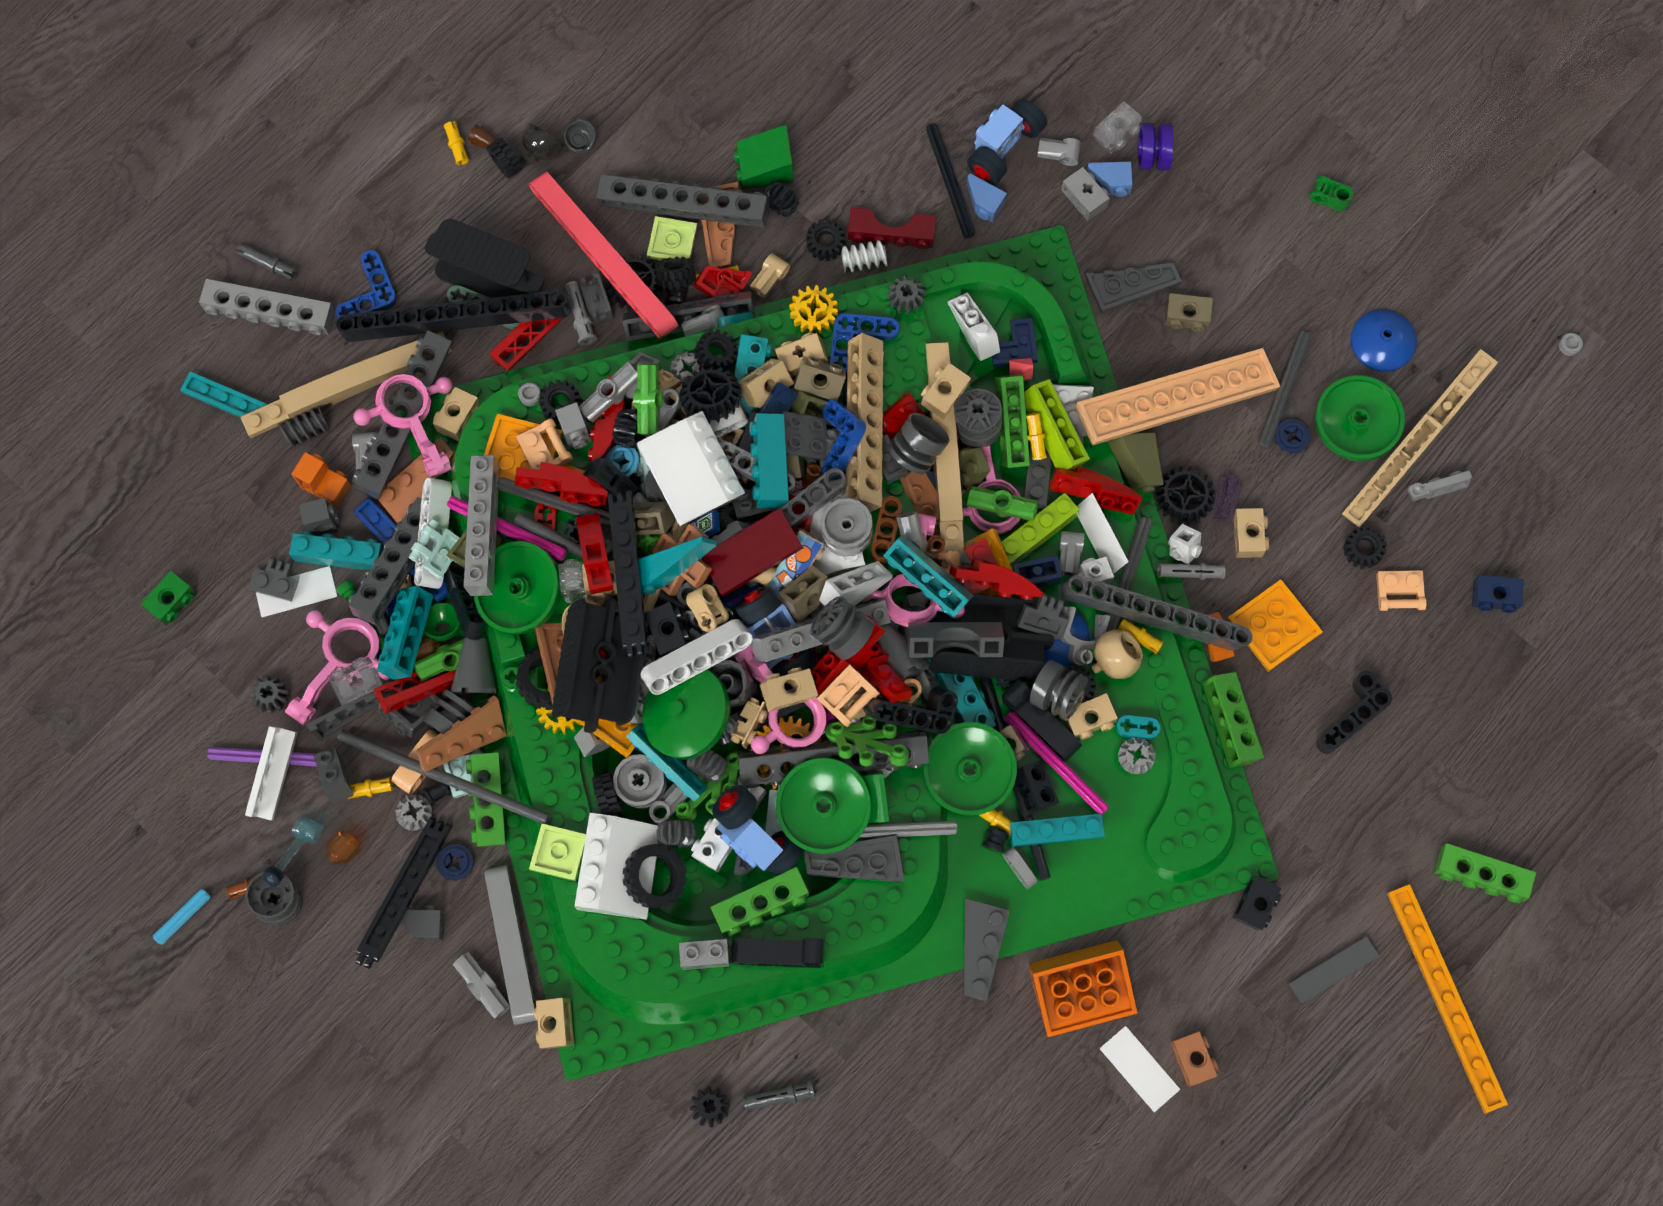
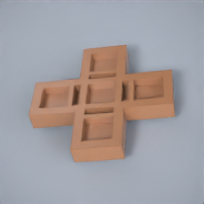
M688 524L679 541L669 533L662 534L652 552L655 554L699 537L709 538V536L695 525ZM699 559L666 587L661 589L668 595L676 596L684 580L699 588L703 586L712 568Z

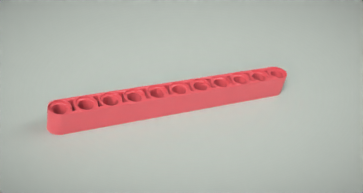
M547 171L528 183L540 202L659 339H662L678 327L672 314Z

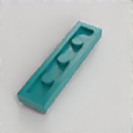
M189 372L180 389L185 395L237 417L244 416L268 405L193 372Z
M639 723L626 736L636 748H639L648 757L652 764L662 770L665 776L670 781H673L682 790L683 794L694 802L708 788L680 759L669 757L656 750L645 735L643 723Z
M1102 814L1012 822L1009 824L1012 847L1105 837Z

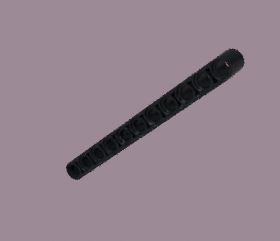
M554 290L347 314L337 320L336 327L346 341L356 342L426 334L427 330L435 333L564 318L572 312V304L564 291Z

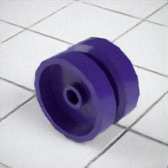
M1141 123L1137 145L1139 170H1151L1154 165V159L1158 170L1169 171L1171 169L1173 156L1172 123H1161L1158 126L1157 135L1153 123Z

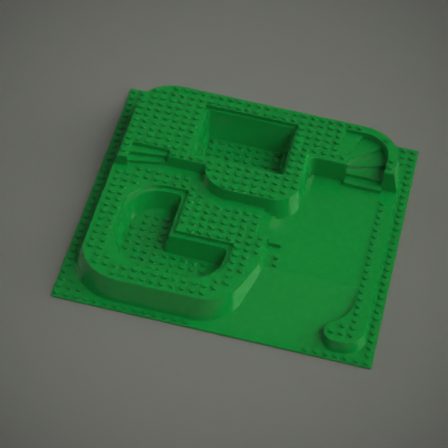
M1062 225L826 287L827 295L833 293V301L838 303L836 308L838 309V315L847 313L888 317L895 319L899 323L900 331L898 337L892 341L882 340L884 352L883 413L905 393H909L925 415L930 418V410L921 405L923 399L921 393L928 385L925 344L948 342L950 364L971 377V381L963 393L979 388L988 390L996 395L994 377L1010 375L1009 366L993 367L992 356L980 361L970 348L948 305V301L965 293L970 295L997 333L999 343L1012 341L1010 320L1033 319L1038 362L1033 363L1032 380H1023L1024 392L1032 385L1049 379L1052 384L1094 387L1093 397L1118 390L1066 230ZM905 275L907 280L915 277L916 283L922 282V290L926 291V296L923 297L924 304L918 305L919 310L917 312L911 308L908 315L905 309L898 313L897 307L892 308L890 306L891 300L887 298L888 293H890V284L895 285L896 278L903 281V276ZM792 297L754 306L755 318L716 328L720 330V334H723L725 331L727 332L726 337L732 336V342L736 341L737 343L736 348H738L740 334L768 339V344H771L770 356L765 357L764 363L770 359L778 360L775 349L779 348L781 344L788 341L795 342L800 340L803 335L809 333L807 328L802 332L801 325L795 327V319L790 318L792 311L789 306L793 303ZM814 304V308L811 311L812 316L816 310V304ZM843 321V324H840L842 329H846L848 321ZM855 321V326H854V330H855V331H857V323H858V321ZM869 322L861 325V329L864 332H870L874 328ZM829 323V330H826L824 327L821 328V334L817 330L813 331L814 334L817 333L821 337L829 361L834 332V324ZM878 323L876 333H880V324ZM888 325L886 330L887 333H891L894 329H892L891 325ZM684 332L667 334L662 339L655 336L622 341L453 386L450 393L456 387L478 397L481 404L468 420L459 441L437 432L433 424L434 416L444 406L447 394L438 392L430 395V410L424 421L421 422V425L429 441L434 444L439 438H442L454 452L450 464L451 470L443 473L437 479L450 481L452 485L451 496H455L468 503L471 456L484 455L496 415L500 414L540 425L549 419L544 416L539 403L531 407L521 403L518 397V390L523 384L534 383L540 388L541 392H544L543 387L546 386L548 388L549 382L552 381L555 384L556 380H560L561 383L566 380L569 385L572 383L575 389L577 388L582 404L597 390L600 381L608 379V376H613L639 352L660 360L659 371L663 369L670 372L671 361L676 358L677 354H683L686 351L695 353V347L705 332L685 336ZM839 341L836 344V348L840 351L847 350L848 343L846 341ZM708 347L709 352L713 356L718 358L724 356L723 351L719 347ZM839 357L838 365L842 367L843 357ZM736 359L732 366L727 369L732 376L734 375ZM683 363L684 370L682 372L688 371L693 375L692 366L694 365L688 366ZM817 374L815 378L821 381L826 376L824 374ZM843 387L837 401L843 404ZM557 395L552 400V406L556 409L565 407L569 403V398L565 395ZM624 396L626 409H631L633 399ZM400 410L402 418L407 416L405 411ZM460 411L453 412L451 416H457ZM581 412L590 437L591 426H595V421H589ZM677 415L674 416V419L681 421ZM554 420L556 424L555 429L562 430L561 425L557 424V422ZM826 425V429H837L836 427ZM741 427L739 429L745 431L746 427ZM410 432L407 440L412 460L414 461L421 455V451L412 432ZM563 433L561 441L566 451L570 452L573 457L567 465L586 471L592 463L588 460L589 448H593V440L583 448L569 449ZM1083 436L1084 448L1090 459L1082 464L1081 468L1100 473L1131 488L1108 441L1092 446L1089 437ZM958 438V444L961 445L962 441ZM998 438L996 442L990 445L995 478L1010 483L1020 493V496L1024 497L1028 466L1014 468L1001 466L1000 442ZM1028 440V449H1029V453H1030V444H1031V443H1030V441ZM624 457L623 461L617 463L623 468V465L629 463V461ZM1052 460L1049 483L1054 475V464ZM934 464L931 466V468H930V470H929V471H931V472H933V473H934ZM635 473L630 475V480L639 487L641 484L639 476L636 477ZM883 478L882 501L886 497L894 496L901 501V514L914 511L912 502L905 494L901 480L898 479L888 484L885 478ZM750 480L746 489L756 486V482ZM640 487L636 490L633 497L640 492ZM1048 487L1049 501L1046 507L1064 493L1052 491ZM990 489V490L997 492V491H999V490H1001V489ZM499 490L497 517L531 532L514 523V520L518 513L534 520L535 508L539 503ZM1134 490L1142 496V500L1133 515L1101 508L1126 558L1140 518L1147 517L1153 521L1130 591L1191 610L1181 578L1157 576L1158 563H1176L1174 558L1169 555L1170 546L1168 545V539L1153 493H1142V490ZM969 493L962 495V508L968 507ZM1067 494L1076 506L1086 499ZM1001 501L998 503V506H1006L1008 502ZM888 506L885 510L889 513H894L897 511V508L895 506ZM545 508L544 512L540 513L543 514L544 523L548 524L547 515L552 512ZM880 508L870 512L872 516V538L870 544L862 552L865 566L874 563L872 560V544ZM1038 508L1037 514L1041 512L1043 509ZM450 509L448 529L459 538L467 529V516ZM556 509V532L570 539L568 535L564 534L566 529L569 528L566 523L570 519L574 521L577 515ZM977 509L978 514L984 520L991 523H1000L1011 517H999L994 512ZM969 516L963 517L964 543L984 533L971 522ZM1077 516V518L1019 563L1056 555L1059 560L1061 551H1059L1061 531L1084 533L1082 554L1080 553L1079 568L1083 561L1090 558L1097 560L1099 557ZM1020 519V522L1011 531L998 534L1001 542L1029 520ZM889 527L881 529V532L885 535L893 532ZM899 527L896 540L901 536ZM496 532L502 539L500 546L517 541L505 534ZM641 548L639 549V558L649 556L644 554ZM878 549L876 554L883 557L887 550ZM568 551L563 561L554 558L561 574V596L554 613L544 624L562 623L565 609L574 600L587 598L584 590L582 569L584 561ZM889 564L884 565L893 575L892 579L897 575L903 574L900 570L893 568ZM1124 566L1113 574L1114 579L1111 585L1118 587ZM1062 576L1060 584L1039 588L1043 594L1047 595V600L1050 596L1055 598L1054 604H1056L1058 599L1064 601L1063 605L1076 608V611L1083 617L1088 626L1090 640L1094 638L1095 615L1109 614L1064 599L1061 596L1060 587L1070 577ZM889 580L887 583H885L884 585H882V586H881L880 588H878L877 590H878V591L884 590L885 587H887V586L889 585V583H890L891 580ZM761 583L752 584L763 588V585ZM744 584L730 592L726 603L736 607L750 593L751 585ZM1071 584L1072 589L1076 592V587ZM914 586L899 587L892 592V600L903 609V599L907 595L919 593L922 590ZM1092 591L1093 596L1097 598V594ZM448 595L446 597L448 604L453 605L450 596ZM1012 595V598L1022 599L1020 595ZM1034 597L1033 601H1038L1039 597ZM1134 604L1135 609L1138 611L1137 605ZM1154 610L1155 615L1159 617L1158 612ZM737 613L738 620L742 622L741 617ZM1121 617L1119 626H1120L1121 622H1122L1124 619H1126V618ZM1126 619L1140 629L1145 628L1147 633L1164 642L1157 654L1140 645L1143 654L1141 666L1134 675L1126 679L1111 678L1102 670L1098 673L1093 672L1092 665L1097 663L1094 657V650L1090 649L1093 654L1092 662L1080 666L1083 669L1087 668L1089 673L1094 676L1096 686L1092 699L1107 693L1118 718L1117 721L1124 715L1150 717L1159 722L1161 729L1158 736L1153 740H1146L1152 744L1156 753L1155 762L1150 770L1142 774L1129 773L1121 766L1118 759L1119 749L1126 740L1132 738L1121 737L1116 731L1117 723H1114L1115 727L1102 732L1099 729L1092 732L1093 736L1081 741L1080 738H1077L1082 747L1065 763L1108 804V810L1102 814L1105 837L1041 844L1051 878L1042 881L1039 880L1030 846L1013 847L1037 879V883L1029 889H1026L1003 858V853H998L982 846V842L987 838V828H993L990 826L991 823L979 815H958L939 805L927 789L923 775V766L919 768L902 766L900 769L892 771L884 779L889 821L867 824L956 821L957 834L897 837L905 883L807 875L804 857L805 850L803 849L799 860L789 870L795 867L798 868L809 892V896L806 897L807 901L796 907L791 904L785 907V911L777 916L767 915L763 917V922L753 927H750V924L741 928L742 931L731 937L728 934L723 936L710 907L778 876L772 874L767 868L763 871L758 866L747 874L735 875L737 854L734 852V849L731 850L719 872H716L692 857L693 851L691 849L693 845L673 848L677 851L676 854L682 857L683 866H686L687 869L685 873L687 883L683 886L685 888L684 892L678 895V899L675 902H671L670 905L658 908L649 907L647 920L579 911L575 908V900L581 864L576 881L531 871L529 867L542 823L503 808L504 832L546 1000L556 998L571 999L574 1046L558 1048L565 1078L568 1081L576 1080L963 970L964 898L1010 910L998 959H1002L1245 890L1251 876H1258L1268 882L1276 881L1279 878V874L1243 766L1229 768L1202 685L1204 681L1213 677L1202 642ZM486 623L483 638L488 639L497 693H470L472 703L476 708H481L489 703L488 699L494 695L499 700L506 737L483 747L485 753L498 752L501 793L504 796L551 814L550 826L586 834L590 813L601 814L594 792L592 777L611 772L614 776L616 767L626 757L611 746L601 752L584 757L574 739L575 735L583 728L582 725L575 724V731L567 728L566 734H563L561 729L554 734L553 727L546 730L544 727L546 722L540 723L538 720L542 716L536 713V710L539 708L534 707L535 705L532 703L528 704L524 696L521 697L519 692L512 693L505 690L501 678L505 669L519 667L521 660H524L528 653L532 654L533 650L539 649L535 630L525 634H508ZM896 623L894 627L898 630L899 624ZM461 627L456 634L457 642L466 638ZM823 656L817 657L818 661H820L823 658ZM511 676L510 684H513L514 680H516L515 676ZM978 676L974 677L973 681L977 689L979 688L983 692L980 678ZM991 678L1005 722V717L1012 711L1002 702V695L1016 680H1013L1002 691L1000 685L996 686L1000 679ZM546 679V691H545V692H549V691H548L547 679ZM1023 682L1032 691L1034 682ZM909 686L912 690L911 696L917 694L916 688ZM921 691V697L915 704L926 706L927 701ZM807 705L785 715L787 720L790 716H793L794 723L799 718H802V726L810 723L808 730L812 731L814 715ZM1052 705L1047 709L1050 713ZM737 706L733 707V712L738 710ZM1087 714L1085 716V720L1090 724L1098 721L1095 714ZM1053 715L1066 729L1070 731L1069 726L1065 720L1061 719L1059 715ZM548 716L550 720L558 723L557 718ZM955 717L953 718L952 725L958 724ZM877 720L876 729H883L886 723ZM1128 721L1120 725L1124 727L1125 732H1128L1130 728H1136V726H1130ZM1150 723L1147 727H1140V729H1146L1147 734L1156 731ZM896 725L897 733L919 730ZM763 726L756 729V731L765 732ZM825 728L823 734L819 737H822V740L820 742L829 741L828 737L825 735ZM924 731L927 736V746L929 747L938 733ZM798 734L795 739H803V737ZM777 739L769 744L770 749L780 747V742ZM1010 739L1012 749L1014 750L1016 742L1014 739ZM741 740L739 744L731 741L724 745H720L718 741L710 750L716 752L724 759L733 751H749L751 744H748L745 749L741 744ZM1026 743L1029 749L1024 752L1025 757L1016 761L1018 769L1042 760L1060 802L1032 814L1034 820L1098 814ZM1140 747L1136 752H1130L1134 756L1133 764L1139 758L1143 759V756L1140 755ZM633 749L629 756L645 754ZM855 753L851 760L859 761V755ZM838 756L830 757L831 759L839 760ZM680 759L684 764H687L686 759ZM787 762V769H790L791 763ZM729 775L723 780V786L728 783ZM643 778L637 781L638 785L642 786L644 784ZM667 778V784H668L667 790H668V789L672 786V784L674 783L673 781H670L668 778ZM769 783L767 785L760 784V787L765 789L767 793L751 818L765 832L769 790H773V785ZM1012 789L1005 801L995 810H1001L1004 812V816L1014 822H1022ZM712 792L695 808L697 815L692 821L696 831L695 842L698 838L701 840L706 833L704 827L709 819H714V816L705 807L706 803L711 799ZM621 798L622 812L611 815L657 825L650 817V808L638 809L629 806ZM659 808L655 811L654 816L662 819L666 816L667 810ZM676 812L671 818L673 821L680 820L676 816ZM996 826L993 828V829L1002 831V830H1000L999 828H997ZM1010 835L1004 843V852L1012 847ZM861 838V839H857L855 842L865 841V840H871V839H877V838ZM657 857L651 895L659 896L668 889L670 871L667 864ZM780 888L776 892V897L779 899H786L789 896V891L786 888ZM759 898L755 901L754 906L757 909H764L768 901L764 898ZM737 908L733 912V917L738 920L743 919L746 915V911L743 908ZM806 938L823 939L825 943L823 968L731 964L732 939L803 941ZM727 939L730 966L682 970L680 966L679 943ZM553 1017L551 1022L554 1029L556 1027V1020Z

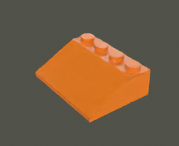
M1118 940L1028 963L1047 1037L1137 1014L1124 950Z

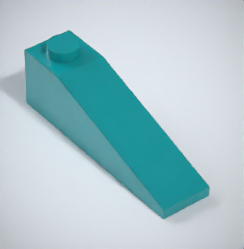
M699 537L639 559L642 594H654L656 590L666 587L716 547L717 541Z

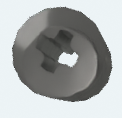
M319 406L317 414L312 409L310 410V417L302 413V421L294 417L293 425L288 420L285 421L286 428L278 424L287 444H290L293 448L296 447V440L301 444L304 443V436L309 441L312 440V432L317 437L320 436V429L325 433L328 432L327 421Z

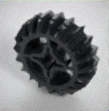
M631 254L629 260H626L623 256L622 258L633 271H643L635 273L646 286L652 281L649 289L660 299L659 292L663 291L664 288L660 287L657 282L655 269L657 264L655 262L651 263L649 257L643 261L642 255L634 259V255ZM608 281L605 285L606 289H608V296L613 297L612 302L614 304L619 303L621 309L627 305V310L630 312L632 307Z
M711 366L710 370L702 367L701 372L694 370L693 376L687 375V382H682L680 402L686 415L690 414L692 416L703 411L710 425L712 420H716L718 423L720 418L727 420L728 414L734 415L735 408H739L742 398L741 386L737 382L735 375L732 376L729 370L724 372L722 367L717 370L713 366Z
M1183 466L1179 467V472L1174 468L1171 469V475L1165 473L1163 485L1155 490L1159 494L1156 496L1155 501L1161 502L1158 505V509H1165L1163 516L1165 517L1170 514L1171 522L1175 518L1179 519V525L1182 524L1183 520H1186L1187 525H1191L1192 519L1198 523L1200 517L1206 518L1207 512H1211L1213 508L1211 504L1215 502V498L1212 497L1215 494V490L1209 489L1213 485L1212 481L1205 482L1208 478L1207 474L1201 477V470L1198 469L1194 473L1192 472V466H1189L1187 471H1185ZM1184 481L1181 487L1169 488L1176 482ZM1192 483L1196 485L1200 491H1196L1195 489H1193ZM1187 488L1186 493L1188 494V498L1184 503L1183 493ZM1169 497L1178 503L1179 508L1172 504ZM1202 503L1195 509L1186 510L1189 504Z

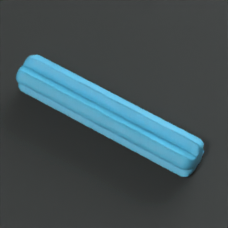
M200 889L153 935L154 940L158 944H164L210 899V895L204 889Z

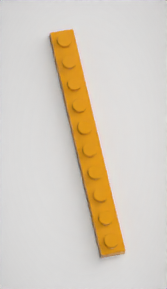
M1409 884L1387 893L1484 1114L1508 1105L1411 885Z

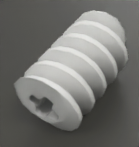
M880 240L876 241L875 247L872 242H868L867 248H865L863 243H860L858 250L854 244L851 245L850 251H848L846 246L842 247L841 255L845 273L847 267H849L851 272H854L856 265L860 271L863 269V264H866L868 270L871 269L872 263L879 268L880 261H883L885 267L888 266L885 246L882 245Z

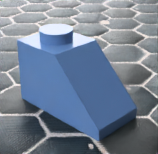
M1131 162L1088 163L1087 172L1089 171L1094 175L1096 183L1100 187L1105 188L1109 195L1123 197L1131 193Z
M969 173L967 188L974 212L979 218L994 222L1006 202L1007 193Z

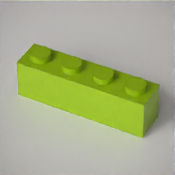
M1051 380L1040 382L1024 392L1025 408L1028 414L1040 413L1042 432H1045L1046 436L1044 438V445L1056 470L1061 468L1072 471L1088 461L1090 458Z
M1066 493L1039 512L1034 521H1028L1001 542L1011 567L1013 564L1022 561L1077 518L1080 509Z

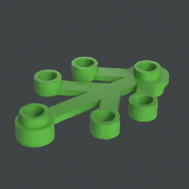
M866 716L862 719L861 723L850 724L848 727L843 723L834 722L825 728V735L828 737V740L832 743H837L841 758L846 759L853 755V746L846 742V740L854 742L859 754V762L863 766H870L874 763V754L868 751L867 747L890 755V762L895 766H903L909 761V751L904 745L897 744L892 747L876 741L884 738H895L897 727L894 724L888 723L883 726V730L873 731L876 729V719ZM863 730H865V731H873V732H867V733H862V734H856V733H854V732H859V731H863Z
M733 751L724 758L727 762V767L724 775L718 782H710L697 776L708 788L695 802L690 799L688 802H682L676 807V816L681 821L692 822L697 815L695 808L711 792V799L706 803L705 807L712 814L713 809L711 808L722 794V791L725 792L730 787L738 784L739 766L737 753L741 751ZM729 775L728 783L723 786V780Z

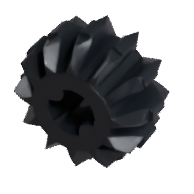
M772 182L764 190L763 194L767 196L770 208L778 215L787 217L797 209L799 198L784 183Z
M622 409L619 411L613 426V441L624 448H635L642 438V434L637 433V411L632 409Z
M707 1086V1095H704L703 1091L699 1089L700 1100L694 1096L691 1100L698 1103V1106H690V1110L699 1111L693 1115L694 1120L703 1116L700 1120L701 1126H704L706 1120L709 1119L708 1124L712 1128L714 1126L713 1119H716L720 1125L723 1123L719 1118L720 1114L728 1117L729 1114L722 1111V1108H730V1103H721L727 1099V1095L723 1094L718 1098L720 1094L719 1088H716L712 1095L711 1087ZM711 1100L714 1101L713 1105L716 1107V1110L714 1112L710 1110L711 1113H706L705 1103L708 1102L710 1104Z

